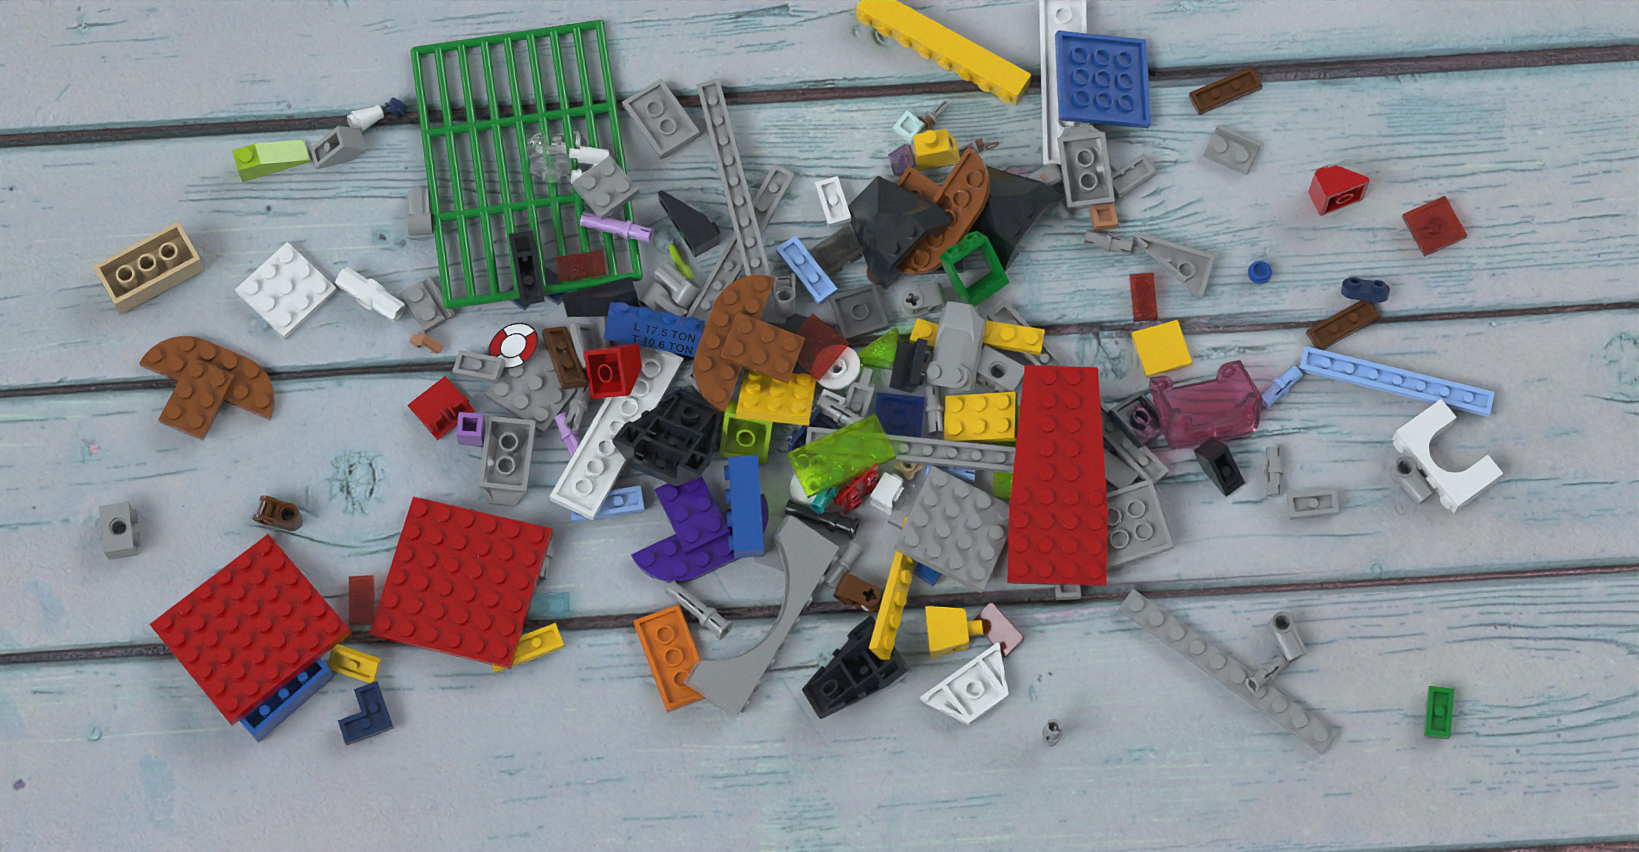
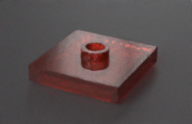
M1446 196L1402 215L1406 226L1424 257L1462 241L1468 236Z
M812 313L795 333L805 338L796 363L817 381H820L850 343Z

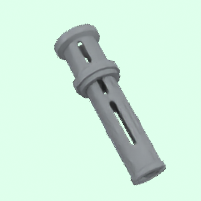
M672 581L668 585L665 593L699 619L700 625L714 632L717 639L721 640L729 633L733 626L731 620L727 621L717 613V609L708 608L695 596L677 584L676 581ZM683 595L684 597H686L695 605V607L690 605L681 596Z

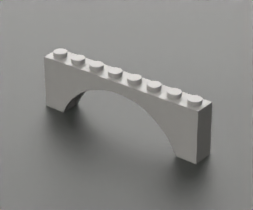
M792 515L783 519L772 537L781 556L785 575L783 602L772 628L756 646L736 658L723 661L701 660L696 662L684 681V684L731 715L743 713L750 704L748 698L752 691L756 692L761 686L763 673L765 670L769 671L775 663V653L778 649L782 650L787 643L788 637L786 635L790 629L793 630L801 619L798 615L803 608L806 609L813 599L811 595L815 587L819 588L826 577L823 574L827 567L831 568L838 558L836 552L839 547Z

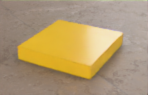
M1178 320L1132 332L1131 336L1146 378L1192 366V360Z

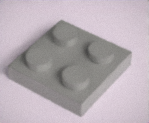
M611 156L572 182L573 188L601 221L639 194L638 187Z

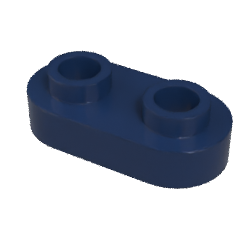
M1357 277L1345 279L1341 287V294L1346 298L1377 303L1387 301L1390 293V287L1381 280L1371 281Z

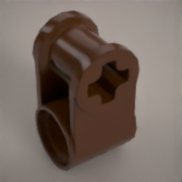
M266 495L260 496L259 500L261 503L258 512L252 518L255 522L287 531H295L301 527L303 518L294 504ZM288 514H295L292 520L285 521V517Z
M843 573L833 594V597L837 600L870 613L879 610L882 602L878 587L862 581L849 573ZM871 595H874L875 600L871 599L869 602L866 601V597L870 598Z

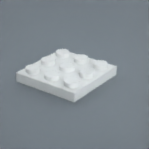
M286 242L240 284L235 291L286 339L337 292V288Z

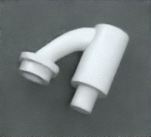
M580 146L579 149L570 148L569 158L577 159L578 163L592 164L593 167L609 157V150ZM581 169L572 170L571 184L587 171L582 173Z

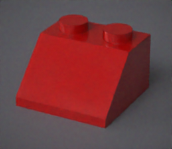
M1338 165L1329 168L1324 166L1314 173L1308 193L1319 215L1323 216L1363 200L1370 180L1367 176Z
M638 343L604 346L583 351L591 399L628 396L631 394L642 369Z

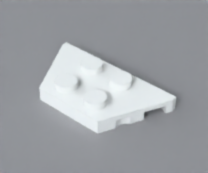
M999 643L994 644L920 697V700L970 725L1008 698L1009 693Z

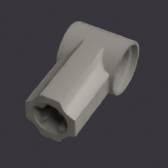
M422 187L413 188L408 191L409 236L433 234L429 191Z
M668 262L659 266L655 272L654 279L671 293V298L677 304L688 309L702 290L696 282L688 277H684Z
M654 283L639 299L642 307L650 308L653 311L671 312L682 317H686L688 314L657 283Z
M1402 456L1391 467L1390 477L1392 480L1399 483L1417 505L1434 494L1435 490L1417 470L1416 463L1411 457ZM1398 466H1404L1408 470V474L1401 473Z
M1285 611L1277 612L1268 623V631L1275 638L1287 663L1293 662L1305 656L1307 652L1294 627L1292 615ZM1275 621H1284L1286 624V629H1279L1276 626Z

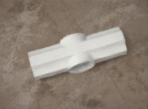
M349 267L342 269L338 274L335 284L354 296L355 300L368 310L374 309L392 322L399 320L406 308L405 304L387 293L385 288L371 278L367 280Z

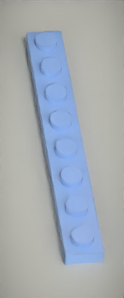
M1307 346L1304 347L1299 370L1304 373L1435 404L1442 399L1449 408L1485 417L1490 415L1495 393Z

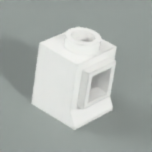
M884 472L870 495V498H872L870 504L892 515V506L896 507L904 494V480L896 474L892 473L889 475Z

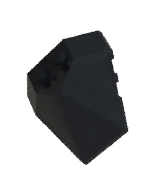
M986 166L990 179L988 200L968 234L978 231L987 236L1006 272L1019 255L1017 247L1043 213L1049 215L1062 195L1041 181Z
M877 176L848 205L851 215L850 223L869 271L886 290L903 273L898 268V265L928 234L937 239L953 223V220L937 204L880 176Z
M680 388L658 402L656 408L651 411H644L641 413V417L634 422L629 421L625 423L612 439V443L633 469L674 486H679L699 479L711 463L722 411L711 406L703 397Z
M871 615L851 630L847 635L849 640L840 650L838 648L835 649L832 653L834 658L825 668L821 666L802 688L803 693L820 719L894 687L912 672L895 645L889 660H881L869 649L876 624L875 619Z

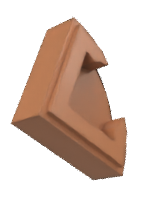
M426 334L413 335L410 343L417 348H420L421 345L431 350L430 353H441L443 345Z

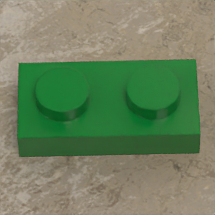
M1436 686L1428 687L1424 736L1449 740L1451 735L1454 689Z

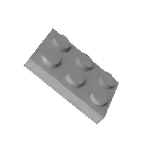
M662 78L622 102V106L660 160L700 136V131Z

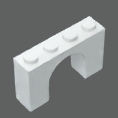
M1440 399L1398 429L1392 439L1395 448L1400 453H1404L1415 461L1417 470L1440 496L1442 505L1456 513L1499 482L1503 472L1489 455L1467 470L1457 473L1442 470L1433 462L1429 453V443L1450 428L1457 418L1444 401Z

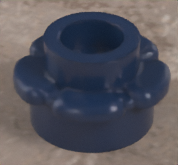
M392 97L389 102L385 103L386 107H388L386 111L393 117L405 116V111L408 107L400 100Z

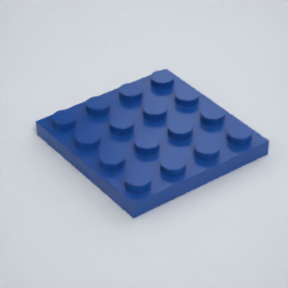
M1057 31L1055 33L1059 120L1148 129L1151 125L1146 39Z

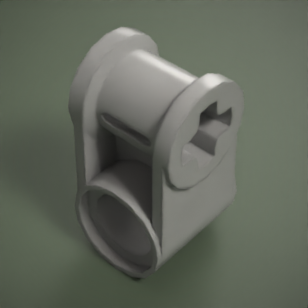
M791 273L790 276L771 274L772 277L776 278L772 287L775 313L782 318L791 317L796 313L795 273Z
M934 282L906 291L902 297V314L906 318L914 319L943 311L947 299L941 283Z

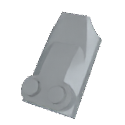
M1093 125L1064 128L1057 141L1067 209L1090 208L1093 205L1114 203L1115 198L1105 132L1098 131Z
M947 301L941 313L932 359L925 368L927 384L974 392L987 320L978 315L973 305Z
M487 416L478 487L484 493L489 504L517 506L521 498L527 493L533 447L536 439L537 423L535 420Z

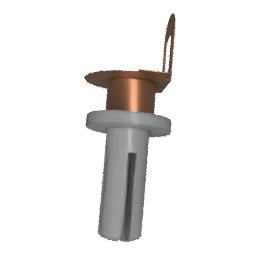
M943 101L931 113L926 111L925 118L918 117L926 123V131L932 130L930 126L932 123L938 124L937 118L949 107L946 101Z
M971 138L973 143L959 148V155L962 156L968 147L973 151L976 150L978 154L980 153L979 149L985 147L986 151L997 147L999 142H993L985 146L982 138L976 141L974 138ZM995 144L994 147L988 148V146Z

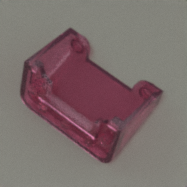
M1241 360L1222 364L1217 371L1216 379L1173 387V382L1169 376L1164 375L1150 378L1149 390L1164 438L1171 449L1177 450L1198 446L1211 437L1222 441L1246 436L1258 428L1263 397Z

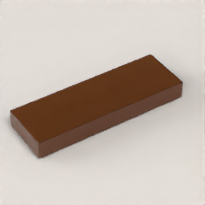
M1249 67L1190 92L1189 98L1198 115H1201L1259 91L1263 85L1253 67Z
M1360 300L1306 330V334L1316 349L1324 350L1377 321L1380 315L1371 302Z
M567 327L543 329L542 336L562 390L585 387L586 379Z

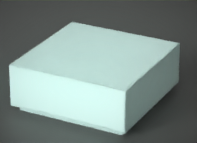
M907 110L893 126V131L912 144L913 136L920 134L926 127V123Z

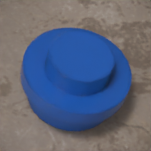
M1256 261L1249 266L1248 277L1252 282L1265 284L1270 280L1272 269L1269 264L1264 261Z

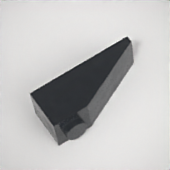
M661 190L658 192L659 203L694 258L719 245V235L721 233L715 222L710 223L707 216L665 191Z
M533 229L509 233L521 306L545 302Z
M631 277L561 295L567 317H608L610 302H623L629 306L640 308Z

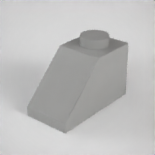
M337 126L310 147L316 169L352 161L366 150L361 129Z

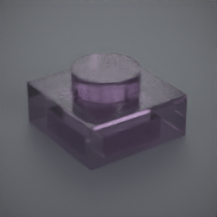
M904 144L888 154L894 176H902L908 165L912 168L917 166L911 145Z

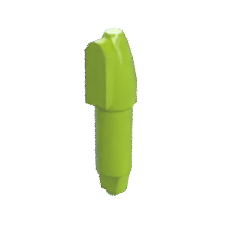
M670 243L668 247L676 269L684 277L694 280L690 267L684 263L679 249L676 248L675 244Z

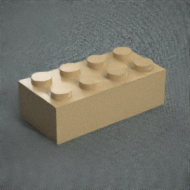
M179 221L93 266L120 315L205 270L200 257Z

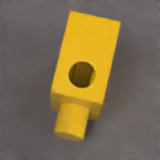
M947 129L928 130L913 136V151L917 171L954 165L960 160L958 142Z
M925 606L930 658L966 650L969 648V636L983 635L982 621H967L966 609Z

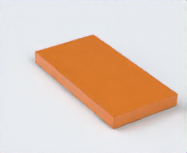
M678 604L634 620V627L667 713L706 699L684 684L695 663L701 660L680 605Z

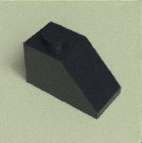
M1211 437L1193 450L1202 470L1224 496L1227 497L1245 484L1228 446Z

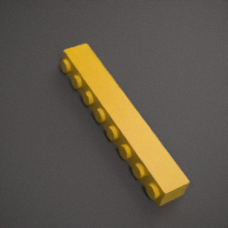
M861 0L856 7V18L861 24L872 26L885 37L890 36L897 40L901 46L905 48L910 47L917 51L921 57L925 59L930 58L945 70L950 69L957 73L961 79L971 81L977 84L981 90L997 95L1004 103H1011L1016 106L1030 85L1031 74L897 0Z

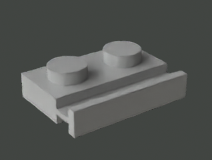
M1217 125L1203 157L1247 175L1261 143Z
M431 276L400 293L425 334L445 323L447 319L455 317L452 309L444 308L442 294Z

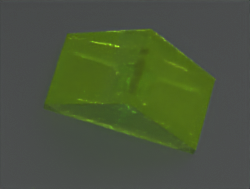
M895 327L857 352L860 365L892 370L899 330Z

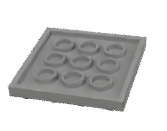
M932 466L893 549L982 593L1008 537L1009 504Z

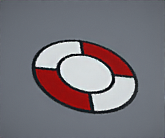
M510 324L498 331L489 345L488 354L489 356L503 358L506 361L504 369L516 368L527 362L535 353L538 346V334L529 324Z

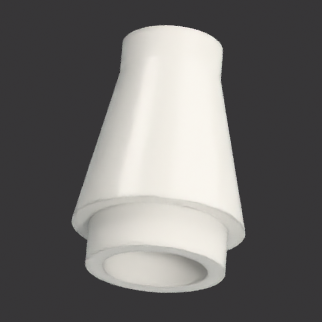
M376 105L370 108L351 111V114L347 116V121L351 128L361 129L362 133L378 120L384 118V114L380 106Z

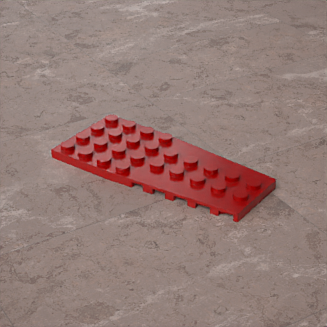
M1025 365L1009 503L1007 583L1106 586L1108 508L1098 368Z

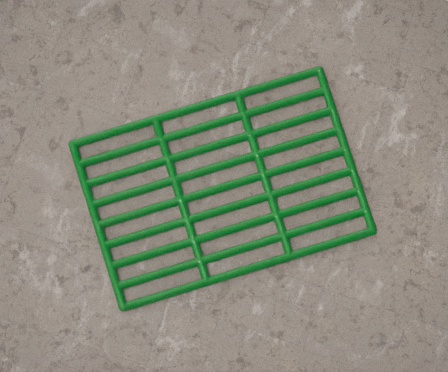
M594 20L412 47L410 52L444 308L455 309L520 299L509 233L516 232L513 212L527 210L530 229H533L544 295L581 290L631 277L633 282L642 280L643 272L638 240L631 238L628 240L633 272L618 274L613 234L604 231L603 238L609 276L595 278L588 228L580 226L581 216L585 211L584 199L573 186V194L559 196L548 121L562 119L571 178L572 170L579 169L577 159L569 158L570 148L576 149L571 117L585 115L589 145L591 148L600 149L594 114L608 112L616 163L627 175L604 22L602 20ZM596 30L607 103L595 105L592 102L582 36L583 31ZM573 33L584 105L574 108L569 107L559 35ZM550 36L560 110L546 112L536 38ZM527 40L537 113L523 115L513 47L514 41ZM504 43L514 114L513 117L500 118L490 51V45ZM481 47L491 119L479 122L476 121L467 48ZM453 50L458 51L467 123L453 125L444 52ZM434 53L444 127L430 129L420 55ZM539 122L549 197L535 199L525 124ZM515 126L526 201H511L501 130L503 127ZM492 129L502 198V204L488 206L478 135V131ZM469 133L479 208H464L455 134ZM442 136L446 138L455 211L441 213L431 140V138ZM630 200L623 205L625 222L629 220L635 224L632 201ZM570 203L575 205L585 279L571 281L560 205ZM551 206L562 283L547 285L537 208ZM504 213L514 290L500 292L489 215ZM480 217L490 294L476 296L466 219ZM457 221L467 297L452 299L442 222Z

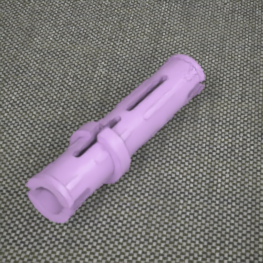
M586 211L581 216L580 226L617 234L627 240L631 238L650 243V239H652L653 228L639 226L629 220L624 222L606 217L601 221L597 215Z

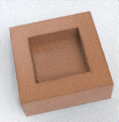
M1113 203L1090 206L1089 214L1094 231L1117 229L1119 223Z

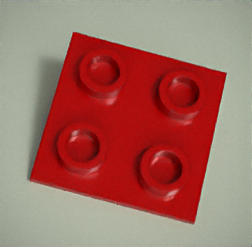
M446 376L407 405L437 441L457 426L459 412H475V409L469 404L468 398L462 395Z
M877 463L871 468L868 466L865 469L862 468L854 478L850 479L853 485L846 483V488L843 486L833 499L836 505L841 506L843 504L845 515L850 510L855 511L861 505L862 499L867 494L871 495L880 481Z

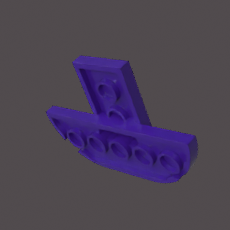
M702 475L699 479L679 486L666 483L654 489L675 534L631 554L634 563L642 572L651 578L666 581L667 583L676 581L679 584L698 579L741 559L734 558V550H729L728 536L733 535V527H728L727 512H732L731 508L720 513ZM763 493L760 495L764 534L769 520V510Z

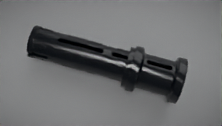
M791 499L788 500L785 508L786 515H792L802 520L827 527L831 533L836 531L849 535L850 539H854L860 523V518L852 519L841 515L838 511L833 513L824 511L822 514H818L809 505Z

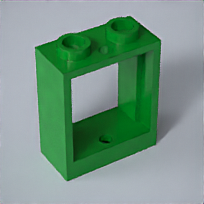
M978 231L967 234L962 241L948 247L943 254L938 256L961 303L970 304L975 307L1010 283L988 237ZM976 248H979L990 272L965 289L953 264Z

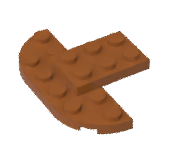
M969 147L942 187L909 165L896 183V185L937 204L953 220V223L937 239L928 234L898 265L903 274L922 275L940 268L942 264L938 256L943 254L948 247L962 241L983 211L990 191L989 174L981 157Z
M750 275L735 280L723 289L713 305L693 361L694 380L703 398L711 406L723 413L726 411L742 367L788 384L803 346L804 337L760 321L776 279L774 277Z
M178 336L166 339L153 346L139 362L141 367L178 382L158 419L159 422L202 441L205 439L224 401L270 420L275 406V394L272 383L262 367L247 357L204 339L192 336Z

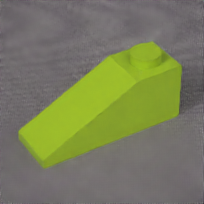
M304 139L254 143L232 150L242 182L311 162Z

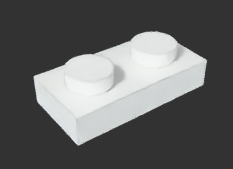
M838 176L815 182L828 228L850 222L851 215Z

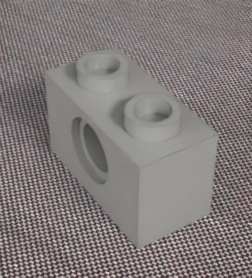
M985 345L980 354L975 383L983 387L985 385L990 387L994 393L1017 392L1023 383L1025 366ZM1000 371L1004 376L996 378L991 373Z
M129 502L99 506L103 549L107 558L111 560L138 555L137 547L141 546L139 532H135V524L138 523L137 510L132 509ZM119 527H126L124 533L115 534Z

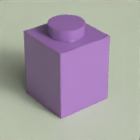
M459 412L456 433L459 445H484L486 422L483 414Z

